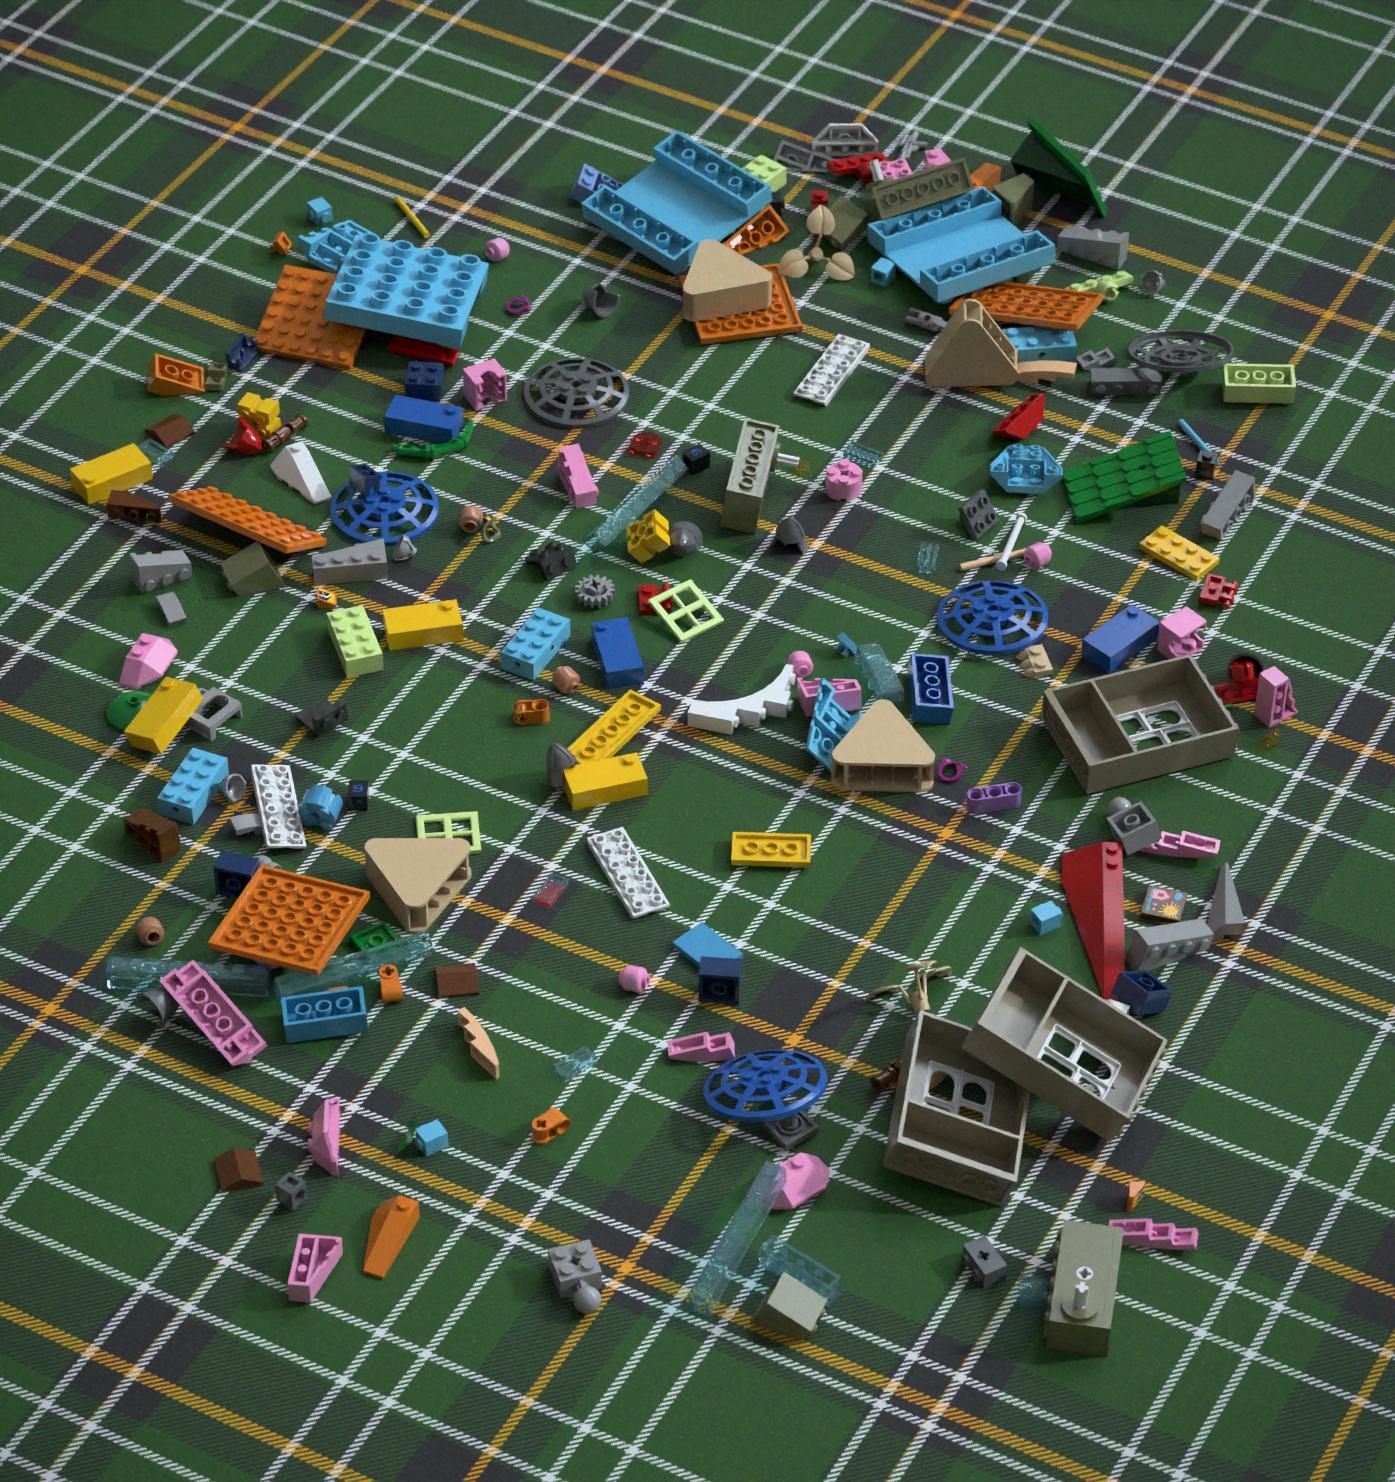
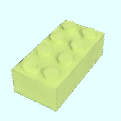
M760 155L742 168L769 184L771 192H776L786 184L787 168L763 155Z
M1230 363L1223 365L1221 381L1224 402L1294 403L1296 392L1294 365Z
M363 605L328 612V631L347 678L384 670L383 653Z

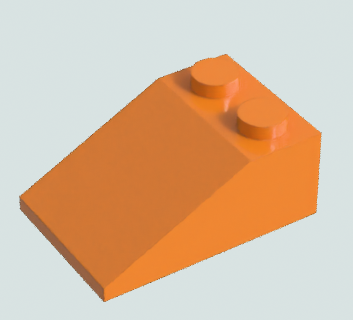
M155 353L147 367L148 392L162 396L204 394V368Z

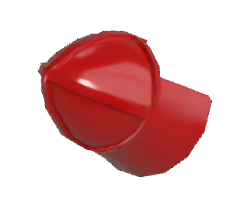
M239 416L238 421L240 424L236 433L228 444L222 445V448L234 450L242 454H256L262 451V440L258 432L242 416Z

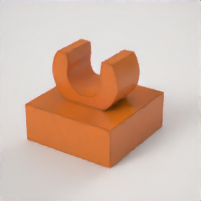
M284 231L277 233L270 249L272 252L278 251L282 256L287 254L292 243Z

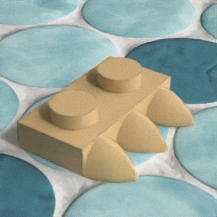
M1042 644L1030 646L1015 657L1016 659L1024 660L1019 667L1027 669L1023 673L1025 677L1035 678L1053 675V668Z

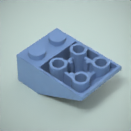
M584 163L575 177L569 197L582 203L604 185L616 191L624 184Z

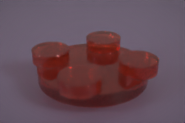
M651 432L638 433L631 438L629 452L634 455L642 454L648 458H655L663 445V440Z

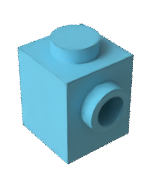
M322 197L307 202L309 219L314 221L317 226L332 221V207Z
M881 257L871 268V282L886 287L896 277L895 263Z
M1052 901L1031 908L1030 923L1042 935L1060 928L1063 914L1059 907H1056Z
M438 1119L415 1129V1145L426 1156L448 1147V1133Z

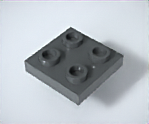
M985 489L978 490L958 507L960 512L959 518L965 523L972 539H978L999 521Z
M804 1111L783 1119L761 1122L760 1124L786 1151L819 1132V1126Z

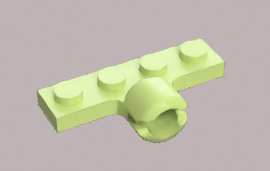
M1119 271L1115 275H1104L1100 279H1090L1082 284L1075 283L1065 289L1102 293L1103 301L1110 302L1119 293L1116 288L1132 284L1134 281L1133 276L1125 271Z

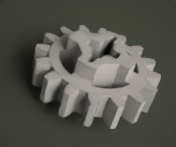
M590 575L589 579L583 577V581H578V585H575V597L578 598L579 603L584 602V606L590 604L591 608L594 605L601 608V604L607 606L608 601H613L615 585L612 584V580L606 581L605 576L600 578L599 575L596 577Z

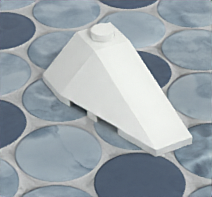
M301 441L285 446L270 465L277 479L280 481L284 480L292 489L296 488L303 497L315 505L331 500V495L304 443Z

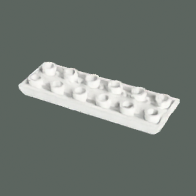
M838 334L794 391L793 395L827 406L866 355L870 344Z
M252 764L251 776L266 848L288 847L306 849V841L301 818L298 813V804L290 766Z
M623 827L587 838L589 848L632 919L670 907L668 900Z

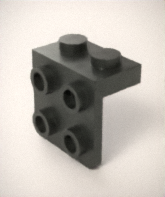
M547 543L544 545L545 548L532 550L529 552L530 555L525 557L526 561L539 563L544 580H549L578 566L571 545H564L563 543Z
M322 698L296 713V719L319 737L348 720L347 703L341 699L332 704L327 699Z

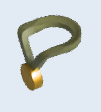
M486 515L483 517L484 525L481 535L483 540L493 542L501 537V533L493 524L496 517L491 519ZM487 527H491L496 531L490 538H487L485 534Z

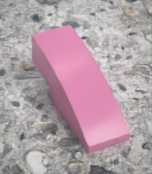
M708 1032L669 1040L668 1056L670 1059L681 1061H721L735 1058V1046L729 1032L711 1037Z

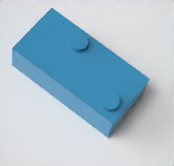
M363 986L281 997L287 1043L369 1032Z

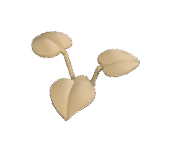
M819 205L809 214L806 221L807 228L811 233H819L815 248H812L808 256L803 257V253L799 249H792L786 252L779 263L778 273L792 278H799L808 270L806 259L813 263L821 260L829 262L825 267L829 277L841 281L850 280L855 277L853 261L846 253L838 252L831 259L824 258L822 250L818 248L822 234L830 235L835 227L832 213L825 206Z
M936 960L905 967L903 969L904 973L913 970L915 973L918 991L911 993L912 997H909L902 986L891 985L878 988L869 993L866 997V1003L878 993L901 991L908 1004L912 1003L914 1014L919 1013L920 1010H930L927 1000L926 979L934 975L951 976V967H939L921 975L918 974L919 969H929L930 966L937 963ZM922 978H923V990H921V985H920V979H922Z

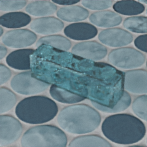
M879 642L858 645L857 654L854 655V659L861 668L862 676L866 677L869 689L873 690L875 701L885 699L891 701L894 706L904 704V689Z
M772 1235L760 1247L759 1264L765 1270L771 1271L778 1276L786 1272L827 1299V1306L841 1294V1275L778 1237Z

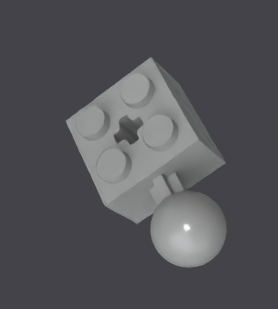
M1117 797L1109 802L1107 807L1109 817L1106 819L1113 837L1117 842L1122 843V849L1127 856L1162 839L1157 821L1142 801L1131 805L1126 798Z
M590 1239L548 1249V1266L560 1298L574 1295L573 1301L576 1309L584 1314H591L598 1310L601 1305V1295L597 1289L602 1288V1271Z

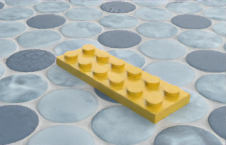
M629 690L567 749L575 755L580 764L611 758L661 711V704Z

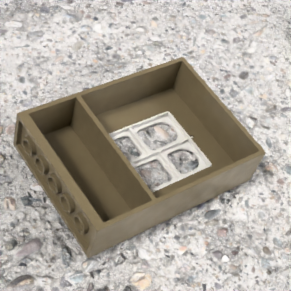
M1190 654L1043 691L1041 719L1087 794L1235 756L1238 746L1239 726L1233 721L1230 712L1225 709L1221 698H1218L1214 687L1209 684L1206 675L1201 672L1197 661H1194ZM1169 710L1176 712L1181 719L1177 724L1153 729L1145 716ZM1137 719L1145 732L1128 736L1120 722ZM1185 731L1193 737L1171 743L1167 734ZM1153 737L1160 738L1163 745L1140 751L1133 744V742Z
M1020 947L1003 971L961 1048L1111 1142L1115 1135L1117 1137L1121 1135L1125 1128L1123 1125H1129L1133 1119L1134 1114H1132V1111L1135 1112L1141 1101L1138 1099H1141L1148 1088L1145 1085L1148 1086L1152 1081L1154 1075L1151 1073L1155 1072L1161 1062L1158 1059L1161 1060L1165 1055L1167 1049L1164 1047L1168 1040ZM1054 1033L1061 1035L1075 1045L1069 1058L1064 1057L1048 1046ZM1086 1051L1105 1063L1110 1069V1078L1101 1080L1077 1065L1076 1062L1081 1052ZM1046 1054L1072 1071L1071 1077L1069 1078L1042 1061V1055ZM1084 1078L1096 1086L1100 1097L1077 1083L1079 1079Z
M920 1010L905 1039L883 1167L1002 1207L1017 1183L1030 1091L961 1048L971 1027ZM934 1072H944L953 1079L954 1091L951 1102L929 1095L930 1078ZM970 1082L980 1085L986 1092L985 1105L964 1099L962 1097L963 1086ZM927 1103H930V1104H933V1105H936V1106L945 1108V1109L949 1110V1112H948V1111H945V1110H942V1109H939V1108H936V1107H933V1106H930V1105H928ZM962 1106L982 1113L983 1122L980 1123L958 1115L959 1108Z

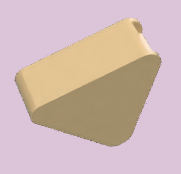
M707 239L700 242L683 285V317L686 320L696 322L766 309L771 306V272L716 240Z
M966 299L958 306L925 356V380L931 387L1012 385L1019 379V372L1017 370L1018 351L981 303L975 299Z
M880 699L871 705L833 750L831 784L838 790L926 792L933 787L935 753L891 701Z
M373 838L365 843L366 876L404 929L412 934H420L430 927L470 880V844L462 838Z

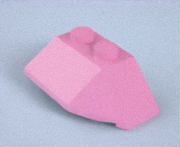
M142 633L125 658L119 685L138 690L142 688L141 686L161 678L177 655V649L169 639Z
M339 1098L325 1100L313 1114V1123H309V1136H312V1139H308V1151L312 1152L313 1160L333 1176H338Z
M800 1152L767 1171L751 1192L750 1198L762 1211L769 1209H793L826 1190L830 1169L817 1156Z

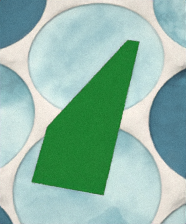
M420 1113L399 1144L396 1155L412 1141Z

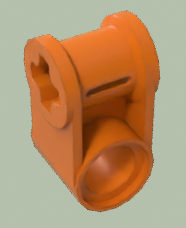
M544 699L518 700L514 703L513 709L515 714L513 715V721L518 725H542L550 720L549 704Z
M391 964L383 965L379 969L383 1004L403 1001L402 985L399 981L397 968Z
M552 1107L532 1121V1129L534 1131L532 1132L531 1139L535 1144L544 1145L556 1136L564 1133L569 1128L571 1122L557 1108Z

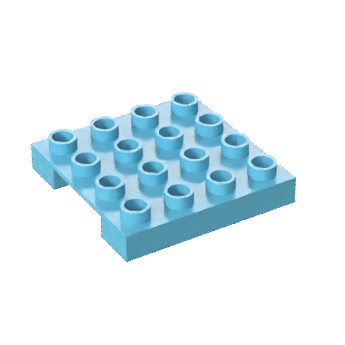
M677 130L653 148L656 161L616 191L604 185L584 200L581 205L585 219L677 275L692 264L700 242L707 239L720 242L749 218L756 215L773 199L769 184Z
M984 186L868 224V242L888 260L893 261L900 271L905 273L917 286L921 287L938 303H949L954 300V297L967 292H981L985 286L994 283H1008L1012 281L1014 276L1023 273H1037L1041 271L1042 267L1055 263V244L1038 230L1027 234L1022 233L1001 215V200Z
M372 233L356 235L327 297L324 319L460 348L467 331L468 318L475 299L481 296L487 281L489 263L481 262L480 258L471 254L462 255L461 257L449 255L444 249L432 247L427 250L416 248L411 242L405 240H398L394 243L380 240L379 236Z

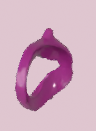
M523 295L512 299L507 304V311L511 315H519L532 309L529 300ZM515 302L526 304L517 310L510 309V306Z
M942 758L939 759L941 763L937 774L942 781L952 783L959 780L963 770L968 767L961 762L954 763L950 759ZM947 765L956 766L957 774L954 777L946 778L942 775V769Z

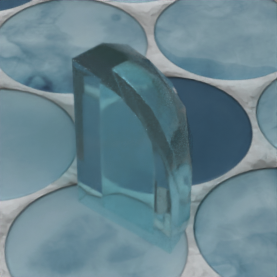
M1021 1276L1018 1289L1020 1307H1036L1047 1303L1050 1282L1042 1277Z

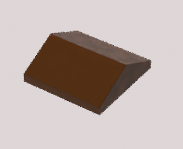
M176 414L145 429L147 434L166 449L195 434L194 429L185 417Z
M475 963L435 967L439 999L480 995Z
M233 1148L214 1158L222 1193L263 1185L254 1150Z

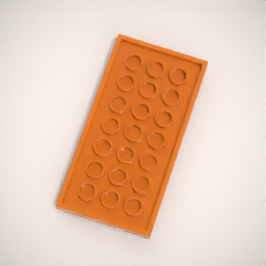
M1010 282L994 283L985 286L981 292L961 294L949 308V315L954 314L962 301L975 299L981 303L994 321L1076 331L1103 301V294Z
M208 486L205 489L197 488V490H187V492L178 491L168 496L167 501L284 553L326 545L327 539L321 537L320 533L310 532L306 530V527L294 525L288 519H280L276 517L275 513L264 512L261 507L250 506L245 500L234 499L231 494L218 492V489Z

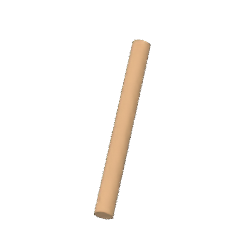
M1026 548L1012 551L1008 560L1025 556ZM1002 554L959 564V569L964 571L997 563Z

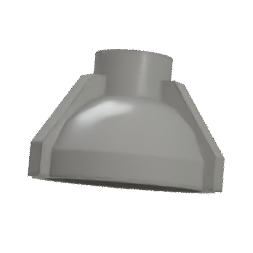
M1148 270L1141 276L1142 289L1145 293L1150 294V296L1156 295L1165 285L1162 274L1155 270Z
M402 534L398 539L392 555L393 560L398 561L415 556L417 548L412 545L406 535Z
M230 774L225 776L219 783V791L223 793L229 802L235 803V801L243 798L247 782L240 774Z

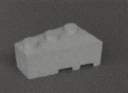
M183 550L161 551V554L146 552L145 555L130 553L133 582L141 594L193 577L191 562Z

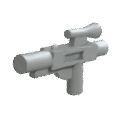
M913 131L910 136L907 133L903 134L899 147H902V145L904 147L898 159H909L911 153L916 152L919 148L927 149V142L916 141L919 136L917 131Z

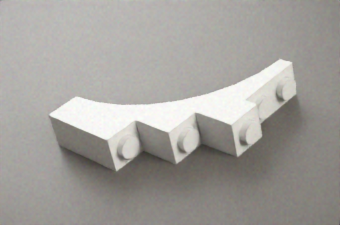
M786 664L774 682L750 696L729 701L707 702L693 700L688 710V726L732 735L734 728H737L739 723L759 726L761 720L765 719L766 714L786 718L788 711H792L794 703L791 700V685H794L796 674L793 673V665Z

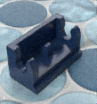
M244 333L226 352V363H228L229 369L242 373L259 354L256 339L254 338L251 344L248 341V335Z
M367 464L350 466L349 485L363 496H369L370 487L374 485V492L378 493L380 479H382L379 473Z

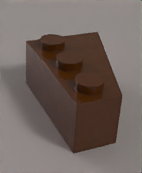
M142 807L123 819L125 833L160 862L163 863L180 852L177 823Z

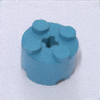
M314 785L311 789L308 788L298 808L302 823L308 827L316 825L324 830H330L342 808V798L338 794L337 796L332 794L333 790L325 786Z

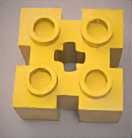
M247 392L237 404L238 415L242 416L258 432L261 439H267L273 431L278 430L281 426L280 418L277 417L280 413L278 401L269 398L261 400L259 395Z
M655 509L644 515L643 520L640 522L636 520L626 527L627 537L630 539L627 542L628 552L642 564L652 559L656 551L660 553L670 546L668 520Z

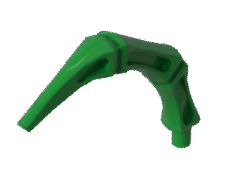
M469 420L462 434H459L445 444L417 447L402 443L400 446L392 444L390 449L395 451L399 457L411 456L425 460H435L450 452L462 451L470 441L473 420Z

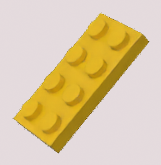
M1160 526L1139 543V549L1195 581H1198L1217 566L1220 560L1219 557L1164 526Z
M733 832L731 865L810 868L811 834Z

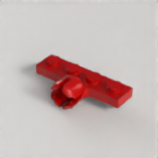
M876 152L874 154L827 161L826 167L835 176L854 173L862 183L868 184L873 182L868 162L877 159L879 163L890 161L881 152Z
M394 335L388 346L389 352L429 362L444 363L445 366L454 367L460 355L459 350L440 346L438 343L411 339L399 335Z
M1240 661V665L1235 662L1230 666L1232 678L1230 682L1213 685L1218 698H1221L1223 704L1257 698L1259 677L1255 678L1252 663Z

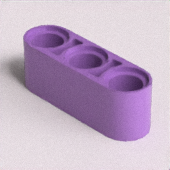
M1010 782L972 788L967 792L966 810L972 814L1017 808L1021 804L1022 787L1018 783Z

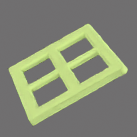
M691 579L647 601L681 643L724 622V619ZM689 589L698 601L685 606L676 594ZM671 597L680 609L668 615L659 603ZM704 607L712 619L700 624L691 612ZM686 615L695 627L683 633L674 620Z
M477 811L416 816L417 838H453L472 835L473 846H470L469 854L481 853ZM470 820L471 830L452 831L451 821ZM443 822L444 832L425 833L424 823Z

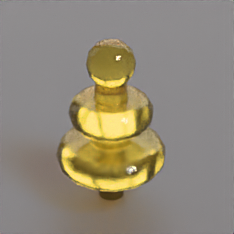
M799 460L798 467H795V469L801 475H804L810 470V463L807 460Z
M1275 729L1274 732H1270L1263 737L1262 740L1266 748L1274 749L1277 747L1278 735L1281 733L1279 729Z

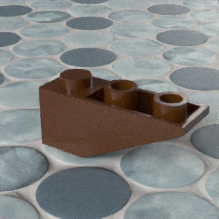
M111 490L106 504L108 518L162 522L161 507L131 492Z

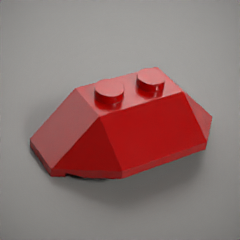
M1044 393L1028 396L1024 402L1020 403L992 430L993 434L1008 440L1018 439L1021 441L1026 439L1028 434L1035 430L1043 420Z

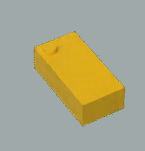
M134 443L70 468L72 486L88 505L109 497L111 490L124 491L153 479L151 462Z
M457 599L383 609L384 629L390 651L463 641V623Z
M165 677L124 731L132 747L162 754L203 701V697L196 684Z
M637 752L578 764L575 767L570 766L563 770V787L573 810L648 795V778Z

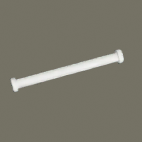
M1024 513L1017 514L1014 528L1000 560L996 563V568L1000 571H1004L1007 568V560L1021 527L1027 520V516Z

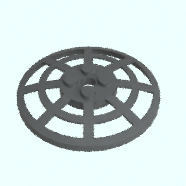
M1169 330L1150 333L1135 339L1129 345L1128 354L1133 362L1152 370L1188 373L1210 370L1228 363L1233 358L1234 348L1225 338L1211 333L1191 330ZM1168 339H1193V342L1191 343V345H1189V344H1172V345H1169V343L1167 342V340H1168ZM1155 341H1159L1162 345L1149 351L1141 348V346ZM1200 341H1206L1216 344L1220 348L1212 351L1198 345ZM1226 350L1228 356L1217 361V354ZM1138 351L1144 354V360L1136 357L1134 352ZM1150 357L1158 359L1160 362H1151ZM1212 358L1210 362H1202V359Z
M567 358L550 362L534 371L525 383L524 400L530 412L545 423L561 428L584 429L605 424L620 415L629 400V385L622 373L607 363L588 358ZM570 367H580L578 371L568 372L565 369ZM598 367L604 368V369H606V370H608V371H610V372H605L604 370H602V369H600V368H598ZM553 368L542 379L534 380L542 372ZM587 368L599 372L600 374L591 375L587 373L586 370ZM557 371L561 374L558 379H548ZM611 377H618L624 385L623 394L613 390ZM605 378L608 388L599 386L597 380ZM540 385V393L543 398L534 403L530 397L529 387ZM545 385H555V391L547 394ZM597 391L605 393L598 401L594 400ZM611 395L621 399L613 409L605 414L599 407L607 402ZM558 396L566 401V405L553 400V398ZM586 401L589 403L587 405L573 406L574 403H583ZM545 403H549L553 407L564 410L562 418L552 416L542 411L540 407ZM593 409L597 417L589 419H569L571 411Z

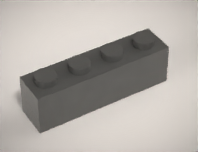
M1090 368V394L1161 395V371L1149 368Z

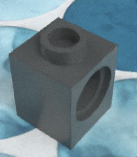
M288 1172L275 1184L277 1201L292 1211L307 1198L305 1181L291 1172Z

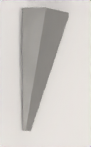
M781 140L773 161L786 167L787 171L832 173L826 167L827 161L835 159Z
M1228 863L1221 865L1207 925L1214 933L1212 941H1223L1224 935L1244 934L1245 921Z

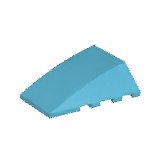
M348 220L333 225L331 229L323 228L321 232L315 233L313 231L308 233L306 237L303 235L298 236L297 241L307 261L329 273L338 275L355 236L372 232Z
M821 678L808 732L806 750L831 772L833 750L863 714L859 713L850 716L832 699L836 689L824 678Z

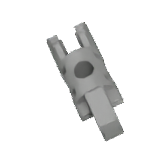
M910 308L909 313L918 317V319L906 316L904 320L907 323L934 332H942L948 323L938 316L914 308Z

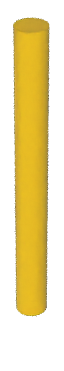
M396 197L395 202L423 237L428 238L430 233L400 197Z

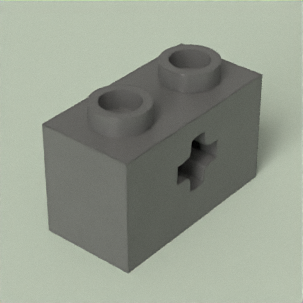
M986 1235L963 1244L962 1262L966 1267H969L974 1279L977 1282L979 1281L983 1288L1006 1279L1007 1264Z

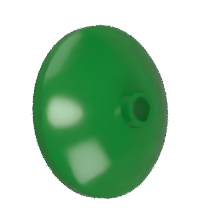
M129 691L115 697L106 709V717L109 724L116 730L124 732L152 694L144 691Z

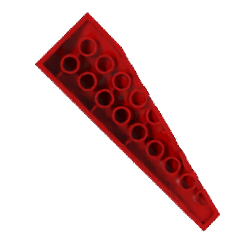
M1100 842L1061 854L1062 887L1066 892V899L1070 903L1071 913L1075 917L1076 927L1083 946L1086 948L1089 962H1091L1094 976H1096L1102 999L1117 1001V997L1111 994V991L1119 973L1125 972L1122 843Z

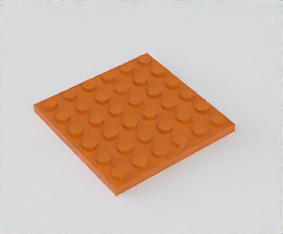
M779 263L761 265V267L772 273L771 306L766 309L693 322L701 344L802 331V323L784 275L778 273ZM687 275L679 276L682 291Z
M285 265L255 339L259 352L351 369L367 328L324 319L326 300L337 278V274Z
M261 865L208 941V947L319 976L369 900L370 891Z

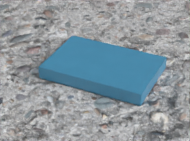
M703 922L673 941V947L699 968L701 956L743 959V953Z

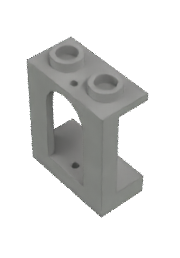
M212 687L202 695L203 701L184 725L206 739L213 741L216 738V728L232 715H236L239 718L243 717L242 705L237 699ZM212 699L214 703L223 707L210 719H206L196 713Z

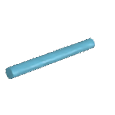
M1183 419L1178 420L1177 424L1200 450L1211 451ZM1217 458V466H1218V465L1220 464V460Z

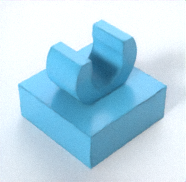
M843 632L838 636L841 643H838L835 649L838 652L844 649L841 653L844 658L849 656L850 651L855 655L861 651Z

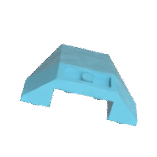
M1021 444L1009 445L990 464V475L1006 492L1044 494L1060 481L1063 476L1062 467L1044 447L1039 445H1031L1030 447Z

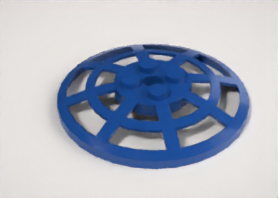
M377 472L382 476L378 493H375L374 488L370 489L369 496H363L362 499L352 500L357 490L351 487L348 481L338 489L331 501V520L341 534L361 544L384 538L385 547L396 546L398 539L401 537V535L389 537V528L398 527L410 522L416 529L404 535L410 541H413L432 528L439 513L438 498L434 490L421 479L400 472ZM387 481L400 483L402 485L397 488L393 486H387ZM420 485L431 494L433 500L423 499L415 486ZM352 488L347 501L336 504L339 496L346 489ZM411 489L416 497H405L403 491ZM406 503H416L411 513L405 510ZM422 504L432 506L433 509L430 516L421 524L415 517L420 512ZM363 505L364 512L358 515L352 506ZM347 508L349 515L354 519L349 527L341 522L336 513L337 510ZM399 515L404 517L397 521L388 522V519L395 518ZM370 516L375 519H381V523L366 520V518ZM360 524L372 528H380L382 537L366 536L355 532V529Z
M981 581L964 585L949 593L938 607L937 625L944 638L960 649L982 655H1004L1024 650L1035 644L1044 635L1048 626V610L1038 595L1023 586L1003 581ZM993 590L1004 591L1008 593L1002 596L993 594ZM981 591H985L986 594L978 598L970 596ZM1022 593L1033 598L1041 607L1031 606ZM1016 596L1024 605L1014 604L1010 599ZM952 598L958 599L955 603L954 611L943 615L942 611L945 604ZM964 600L972 603L970 608L959 610ZM1015 610L1026 611L1022 621L1015 617ZM1032 612L1043 614L1042 622L1036 631L1027 625L1031 619ZM970 614L973 622L969 625L961 616ZM955 618L957 623L965 630L958 637L948 629L944 621ZM1011 622L1015 624V626L1005 630H1001L1000 628L1008 625ZM980 625L986 628H993V631L981 630L977 627ZM1021 629L1029 635L1018 642L1003 645L1002 636L1013 634ZM973 633L980 636L994 637L995 645H980L966 640Z
M783 1049L757 1051L736 1057L716 1068L705 1081L703 1095L708 1108L725 1119L739 1122L774 1121L795 1115L820 1099L827 1087V1073L819 1060L802 1052ZM775 1057L772 1061L759 1060L760 1058ZM787 1059L794 1062L795 1065L785 1066L781 1062ZM799 1059L805 1060V1061L810 1062V1063H812V1064H804V1063H803L802 1061H800ZM746 1062H751V1064L745 1068H737L738 1066ZM801 1070L799 1079L789 1077L788 1071ZM807 1070H820V1079L816 1087L805 1082ZM730 1074H739V1079L727 1083ZM722 1075L721 1087L710 1093L709 1086L717 1076ZM787 1083L792 1084V1086H790L789 1088L781 1092H778V1090L785 1087ZM740 1085L741 1089L745 1092L739 1094L731 1089ZM799 1088L810 1092L804 1098L787 1106H784L781 1098L794 1093ZM725 1093L730 1098L738 1100L735 1109H730L716 1102L714 1098ZM752 1094H755V1095L769 1094V1095H766V1096H751ZM773 1101L776 1108L766 1111H743L747 1102L762 1103Z

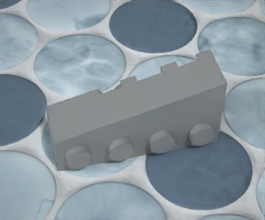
M1066 226L1058 236L1057 250L1119 270L1127 260L1129 232L1120 234L1111 230L1109 232H1102L1101 229L1087 230L1084 227Z
M1235 470L1233 475L1227 478L1225 487L1219 490L1217 499L1210 504L1208 513L1201 518L1200 525H1202L1203 534L1218 540H1222L1233 526V521L1237 522L1240 519L1241 511L1246 512L1249 508L1248 503H1253L1256 499L1255 477Z
M384 538L312 556L314 585L388 579Z
M1203 919L1136 929L1125 960L1133 971H1149L1208 950L1214 933Z

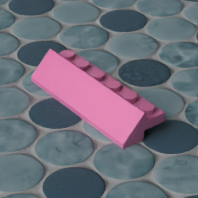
M194 960L179 971L175 968L159 980L232 1066L252 1062L251 1058L267 1047L266 1042L254 1030L252 1024Z

